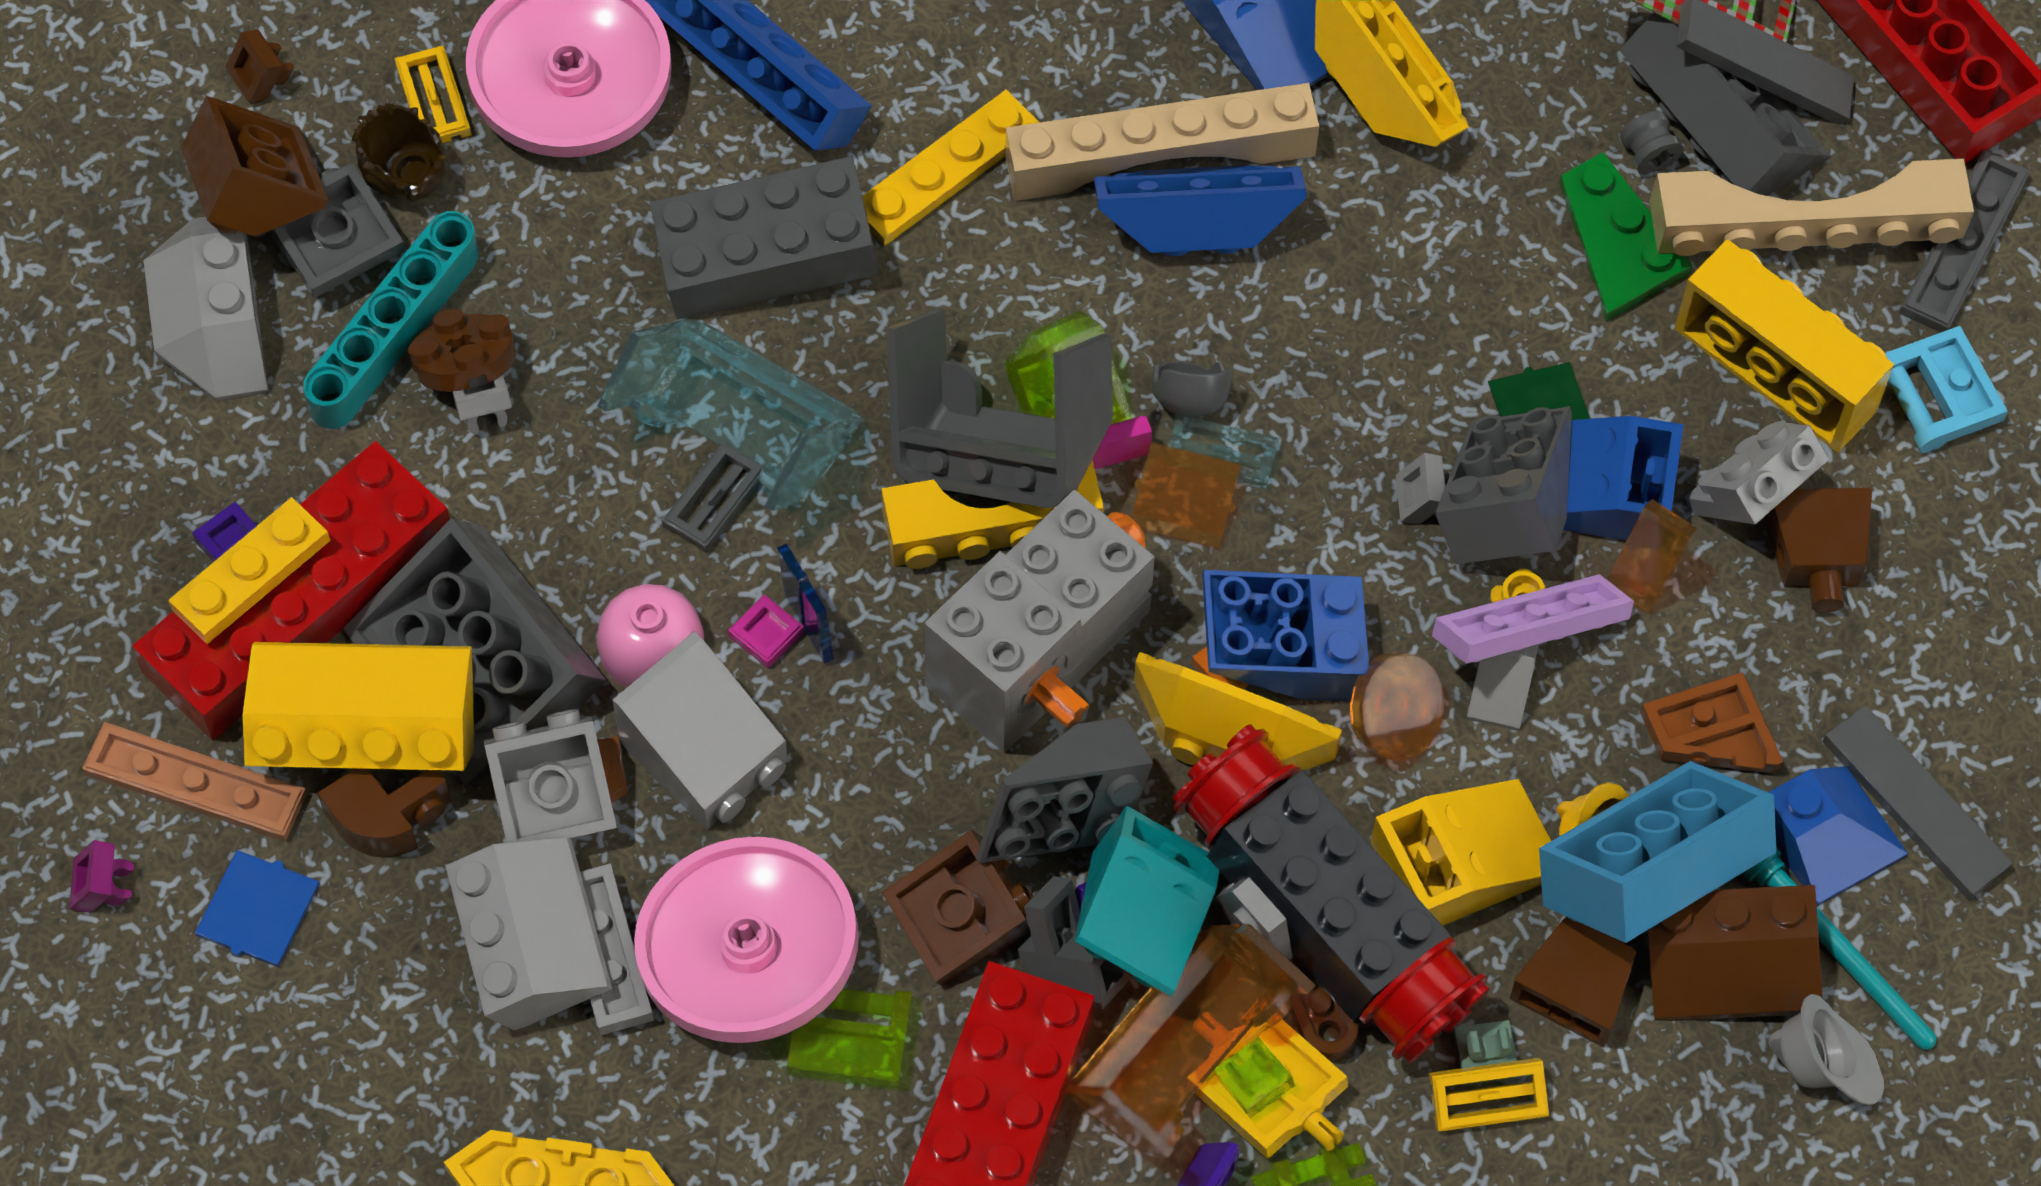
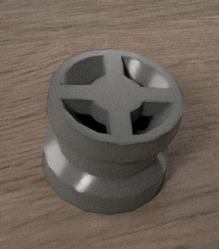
M1651 111L1640 115L1628 123L1621 131L1620 139L1626 149L1633 150L1635 154L1633 162L1641 174H1648L1668 167L1683 154L1684 147L1677 136L1670 134V122L1662 111Z

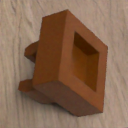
M259 29L241 32L225 66L249 104L262 102L267 99L274 84H284L294 69L292 63L282 64L277 56L281 46L278 43H267Z

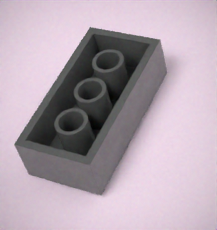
M853 156L650 202L667 292L677 319L709 314L880 275Z

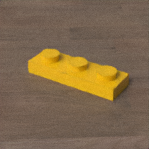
M291 497L168 600L171 610L206 644L210 643L330 541L328 531Z

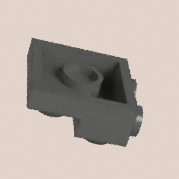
M353 162L340 169H329L319 175L328 198L324 209L267 231L289 267H294L313 299L405 251L402 238Z

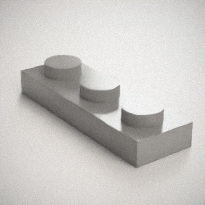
M611 863L581 871V877L612 986L611 990L590 999L600 1036L654 1021L646 988L637 966L634 945Z

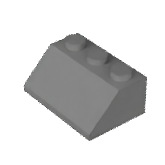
M561 837L492 844L445 865L485 1017L512 1030H517L612 989L571 839Z

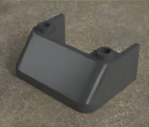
M936 308L887 327L891 455L894 468L902 479L908 483L934 479L943 490L1043 508L1055 507L1074 489L1077 491L1113 419L1111 335L1100 334L1053 354L1055 418L982 406V387L975 371L964 363L947 360L945 309Z

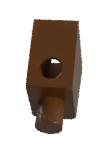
M1871 488L1795 489L1764 516L1783 586L1810 587L1811 607L1816 612L1829 613L1840 610L1844 606L1842 587L1858 586L1867 562L1872 503Z
M1565 917L1517 975L1510 1000L1604 1048L1619 1009L1636 951L1616 938Z

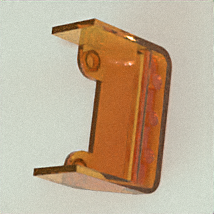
M1251 924L1209 926L1198 934L1173 995L1169 996L1155 987L1150 988L1078 1071L1067 1086L1066 1093L1084 1110L1143 1154L1168 1158L1175 1150L1173 1146L1184 1132V1128L1179 1125L1184 1117V1113L1180 1109L1251 1027H1259L1265 1022L1270 1027L1274 1026L1291 1009L1293 1001L1289 997L1292 994H1309L1316 985Z

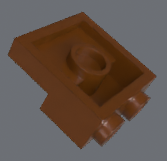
M972 830L882 891L886 901L932 978L942 986L985 956L989 955L996 958L1031 934L1030 928L1027 925L1024 906L1034 896L1022 882L1015 886L1013 885L1005 871L1006 868L1012 865L1011 860L979 864L976 856L983 837Z

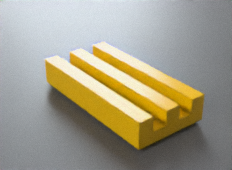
M444 45L394 58L409 108L417 107L419 119H424L408 69L413 66L418 67L436 123V127L433 128L440 134L441 142L452 141L451 137L461 135V138L472 136ZM437 60L456 119L455 122L448 124L446 123L427 64Z
M1540 1058L1429 1073L1433 1095H1431L1432 1105L1435 1108L1436 1116L1434 1121L1438 1132L1549 1116L1543 1061ZM1532 1074V1081L1449 1093L1445 1091V1086ZM1534 1094L1535 1103L1448 1115L1447 1106Z

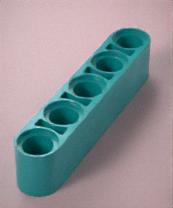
M446 211L438 214L431 220L308 372L303 381V391L310 416L318 426L326 429H337L345 426L353 419L405 354L415 337L426 328L474 268L478 261L479 251L473 223L465 214L457 211ZM452 241L463 242L455 247L445 246L447 243ZM421 279L432 280L430 283L425 285L414 284L416 281ZM390 317L402 318L392 324L383 323L384 320ZM360 355L371 356L368 360L363 362L352 361L355 357H358ZM328 394L340 395L332 401L320 400L322 397Z

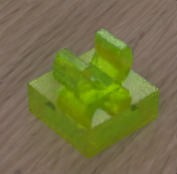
M1257 1037L1214 1069L1219 1082L1250 1119L1295 1086L1292 1075L1260 1037Z

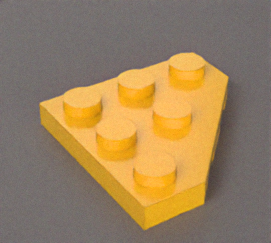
M489 1130L444 1161L445 1169L458 1186H674L648 1151L627 1148L625 1152L593 1148V1145L590 1143L547 1138L546 1141L514 1137V1134L511 1132Z

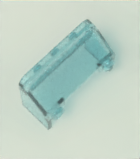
M684 319L631 332L597 405L598 408L605 412L629 406L634 409L633 415L638 420L653 427H662L663 423L682 422L717 444L721 445L724 442L763 465L758 479L765 486L764 493L769 497L765 507L772 511L805 501L851 441L862 419L860 414L847 404L715 327L693 319Z

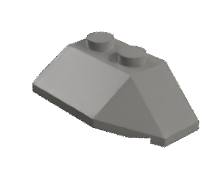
M206 217L193 218L143 260L155 354L184 378L203 389L206 395L216 401L269 393L248 234L240 231L234 234L225 233L212 226Z

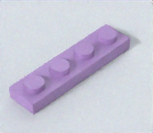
M1598 574L1436 617L1432 636L1450 650L1456 658L1467 664L1628 620L1631 616L1634 600Z

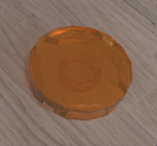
M1401 652L1379 655L1369 663L1374 665L1368 669L1366 675L1360 674L1354 684L1350 702L1351 725L1356 738L1363 740L1368 748L1365 750L1372 756L1402 762L1420 755L1431 745L1437 734L1444 709L1442 685L1434 668L1422 657Z

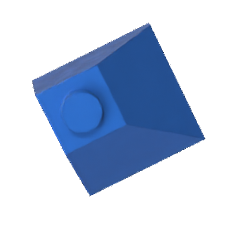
M1847 766L1809 769L1768 792L1774 795L1776 847L1782 852V858L1801 885H1815L1817 906L1908 855L1906 849Z

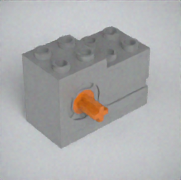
M1074 489L1006 555L999 551L924 623L925 686L1003 753L1021 738L1046 712H1049L1067 729L1071 725H1076L1082 719V714L1089 709V704L1071 688L1132 630L1151 609L1152 594L1148 590L1153 584L1155 556L1146 550L1145 535L1140 526L1131 517L1121 512H1111L1106 516Z

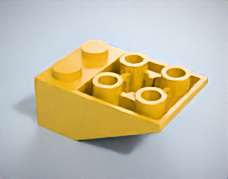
M1519 779L1425 796L1376 816L1371 838L1374 850L1442 926L1540 886L1539 848L1551 842Z

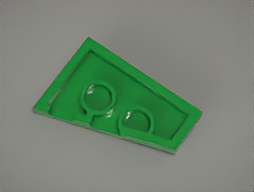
M1603 152L1561 175L1559 185L1576 235L1579 236L1587 259V268L1592 282L1594 281L1605 321L1690 274L1692 265L1685 256L1677 255L1676 253L1658 254L1651 212Z

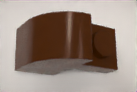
M355 768L318 792L323 813L344 841L363 854L381 858L404 855L418 848L412 827L416 824L426 826L433 823L444 813L446 804L451 802L446 780L438 770H426L387 795L369 769Z

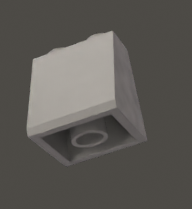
M695 631L613 699L620 744L706 830L718 820L726 823L733 819L744 807L745 797L759 785L762 788L771 786L786 769V740Z

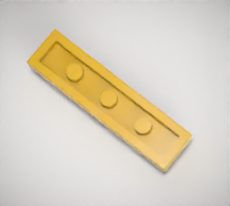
M1007 89L863 195L871 234L883 246H886L1004 158L1006 127L1040 122Z

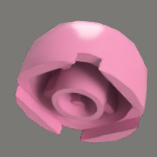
M642 584L625 589L609 601L600 616L596 644L604 670L616 683L627 688L692 632L695 631L704 640V631L695 607L682 593L665 585Z

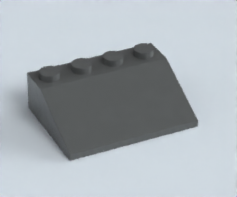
M451 518L343 628L354 644L472 646L474 753L464 771H454L465 786H470L490 772L484 740L494 738L493 728L520 721L525 722L526 730L548 726V715L579 709L607 681L484 527Z

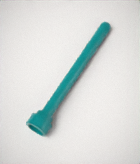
M1777 847L1775 854L1741 873L1750 883L1755 880L1761 887L1765 885L1768 887L1798 886L1784 872L1785 863L1780 859L1782 852ZM1817 907L1819 942L1918 1048L1922 1050L1932 1049L1937 1041L1934 1031Z

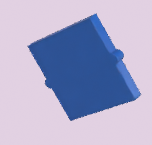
M236 850L195 931V935L229 948L235 957L245 954L279 967L320 882L284 868L282 861L277 860L274 863H270Z

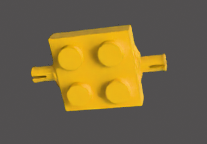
M1268 1007L1249 1025L1236 1029L1231 1033L1218 1023L1210 1013L1202 1016L1203 1021L1200 1018L1197 1020L1193 1031L1209 1043L1214 1050L1209 1060L1188 1078L1189 1089L1263 1156L1269 1159L1293 1136L1303 1131L1311 1134L1327 1151L1335 1148L1334 1143L1338 1145L1344 1136L1343 1131L1339 1130L1322 1114L1325 1107L1348 1088L1347 1076Z

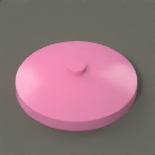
M495 0L475 25L466 51V74L470 94L476 109L487 125L503 139L519 148L552 157H581L597 154L629 140L640 132L659 111L665 100L671 80L672 65L668 36L659 16L645 0Z
M742 837L720 841L699 849L680 860L659 879L647 896L639 913L634 938L637 966L644 986L657 1008L672 1022L690 1033L703 1038L729 1043H747L772 1039L787 1034L814 1019L834 1001L843 989L853 969L859 941L854 906L844 882L836 871L825 860L810 850L792 842L768 837Z

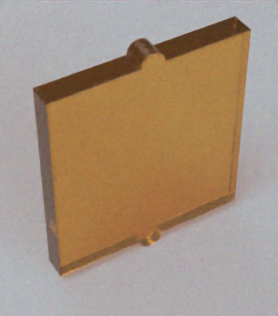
M1151 442L1142 478L1135 481L1138 494L1131 518L1142 530L1219 549L1228 515L1236 509L1235 503L1232 500L1241 464Z

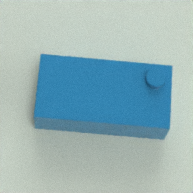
M1689 761L1540 847L1543 906L1568 917L1572 921L1580 922L1627 943L1776 853L1774 795Z

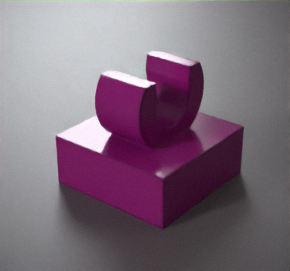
M93 840L74 857L70 910L92 912L103 902L117 906L131 898V890L120 889L112 881L113 875L118 877L128 876L134 870L132 862L121 858L114 859L115 844Z

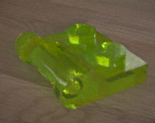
M843 988L826 1009L891 1017L890 1026L815 1017L792 1032L787 1074L899 1089L913 992L896 990L895 995Z

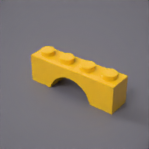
M1092 460L1077 492L1103 513L1104 507ZM934 479L881 488L882 512L894 567L907 565L911 569L929 567L941 558L959 555L962 559L973 560L987 555L992 549L1009 546L1013 548L1055 508H1043L1015 502L995 508H974L950 498Z

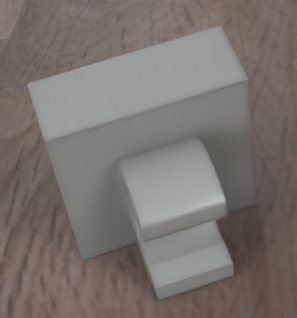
M485 375L469 380L471 389L452 392L460 421L466 420L468 429L472 434L479 433L477 418L490 413L495 414L500 428L506 426L507 414L505 410L512 408L503 375L488 383Z
M1424 452L1395 475L1400 522L1421 524L1435 514L1451 474L1449 471H1444L1442 456Z

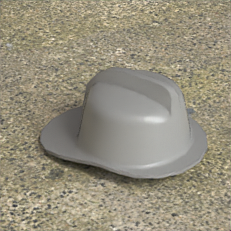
M1810 994L1804 998L1801 1012L1786 1021L1781 1029L1772 1033L1769 1037V1047L1800 1086L1812 1089L1837 1087L1849 1098L1861 1105H1873L1882 1098L1884 1079L1870 1044L1853 1026L1834 1012L1829 1004L1820 996Z

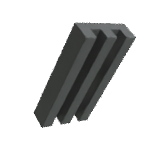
M722 442L662 520L663 528L670 532L675 531L680 534V538L688 543L690 541L695 543L698 549L707 553L767 475L766 467ZM727 460L733 462L734 465L713 489L691 521L686 523L681 520ZM744 470L748 471L749 473L704 532H701L699 529Z

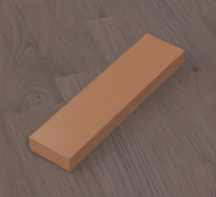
M107 722L103 723L82 768L86 776L286 842L307 796L305 788Z

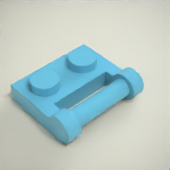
M1961 326L1885 353L1887 358L1894 363L1888 383L1916 432L1913 440L1921 453L1940 448L1948 441L2004 421L2008 410ZM1917 365L1946 419L1934 422L1906 369Z

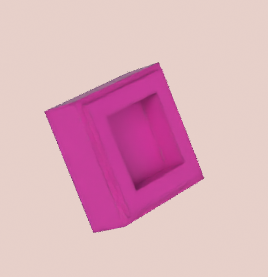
M764 594L728 630V637L769 669L804 633V626Z

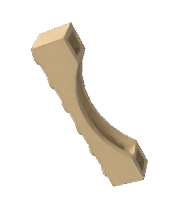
M1309 83L1006 127L1005 158L1014 201L1070 193L1084 184L1094 181L1096 176H1104L1133 166L1166 159L1227 157L1266 164L1316 156L1319 123Z
M1964 159L1912 161L1896 176L1873 189L1845 198L1823 201L1784 200L1760 195L1733 185L1710 171L1657 173L1649 199L1658 254L1676 253L1681 256L1695 255L1701 251H1716L1726 239L1730 240L1740 249L1778 248L1783 251L1797 250L1803 246L1829 245L1832 248H1846L1853 244L1880 243L1885 246H1894L1905 241L1930 240L1934 243H1948L1955 239H1963L1974 214Z

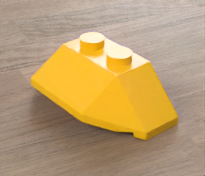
M1316 0L1315 51L1324 62L1328 73L1337 80L1355 105L1359 116L1368 123L1374 133L1437 147L1464 132L1469 127L1466 118L1462 115L1461 103L1453 81L1394 0Z
M1141 652L1138 654L1135 661L1134 683L1163 747L1171 749V754L1178 760L1195 765L1200 759L1211 752L1216 757H1219L1228 749L1227 744L1232 737L1249 724H1252L1256 730L1264 728L1269 733L1268 740L1266 741L1267 745L1286 766L1295 763L1300 768V771H1305L1335 760L1339 751L1341 729L1326 723H1320L1315 718L1288 706L1163 659L1156 660L1155 657Z

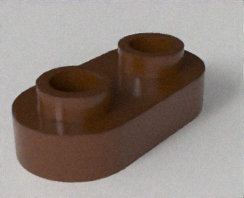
M1293 956L1284 966L1281 990L1298 1033L1329 1061L1339 1060L1348 1055L1355 1046L1358 1034V1021L1353 1022L1320 984L1319 988L1312 992L1301 989L1299 986L1300 980L1303 978L1316 979ZM1324 1027H1332L1337 1030L1339 1037L1334 1041H1326L1320 1037L1319 1031Z

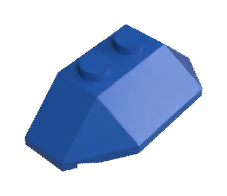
M1255 165L1160 169L1119 173L1113 177L1106 175L1094 177L1098 209L1150 253L1161 252L1167 256H1181L1189 251L1213 250L1217 253L1229 254L1237 252L1241 248H1254L1306 199V187L1301 166H1287L1281 169L1274 166Z

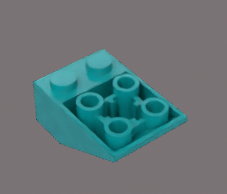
M1126 806L1092 852L1075 942L1082 945L1093 957L1100 960H1108L1131 973L1142 985L1151 988L1155 987L1172 996L1176 991L1215 894L1219 875L1218 868L1206 857L1208 855L1207 851L1131 807Z

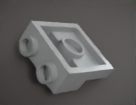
M1782 421L1774 422L1761 429L1757 435L1750 436L1741 441L1735 448V454L1722 463L1721 466L1703 474L1698 480L1699 485L1685 496L1684 499L1695 515L1756 524L1829 459L1810 425L1785 423Z
M579 709L566 710L548 715V726L526 730L524 721L508 723L493 728L494 738L484 740L506 843L561 837L570 839L617 828L591 716L581 718Z

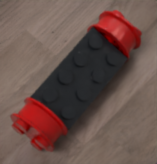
M1249 724L1232 737L1227 744L1228 749L1219 757H1216L1211 752L1200 759L1189 770L1187 775L1191 780L1174 795L1173 800L1176 803L1173 810L1178 815L1188 813L1206 833L1207 838L1204 844L1210 850L1206 857L1217 867L1230 884H1236L1238 881L1250 877L1287 920L1291 952L1353 1022L1360 1018L1363 1024L1373 1021L1395 1046L1391 1054L1395 1060L1403 1058L1408 1064H1411L1434 1043L1432 1038L1439 1032L1444 1030L1447 1034L1454 1030V1027H1458L1472 1013L1470 1008L1490 990L1485 985L1488 977L1484 973L1475 976L1452 951L1456 941L1450 937L1451 934L1303 770L1300 771V768L1295 763L1287 766L1266 743L1269 733L1264 728L1256 730L1252 724Z

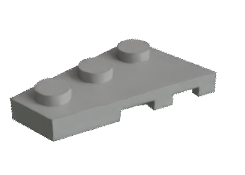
M1250 877L1240 880L1236 884L1232 883L1220 888L1215 892L1211 906L1241 940L1242 944L1238 947L1240 952L1256 971L1261 972L1267 968L1278 979L1282 976L1286 963L1292 959L1286 918Z

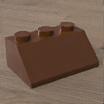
M206 95L181 149L206 219L212 226L225 233L234 234L240 231L257 236L325 208L328 198L300 127Z
M1815 885L1713 890L1648 929L1655 1020L1681 1021L1797 1015L1801 1012L1803 999L1808 995H1818L1823 999Z

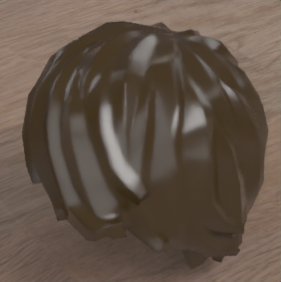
M385 103L384 106L379 105L376 110H369L366 116H358L357 122L360 125L354 129L351 141L356 143L358 168L370 188L391 199L409 200L411 202L428 197L438 189L439 184L443 182V176L447 173L448 160L443 155L445 148L441 144L440 134L435 128L430 126L427 119H419L417 107L406 109L400 105L396 106L391 103Z

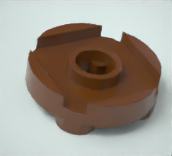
M456 308L438 312L433 317V325L419 333L408 347L414 372H417L419 382L427 388L438 391L453 392L471 389L469 380L485 375L488 383L503 375L516 358L509 321L505 315L463 314L460 309Z

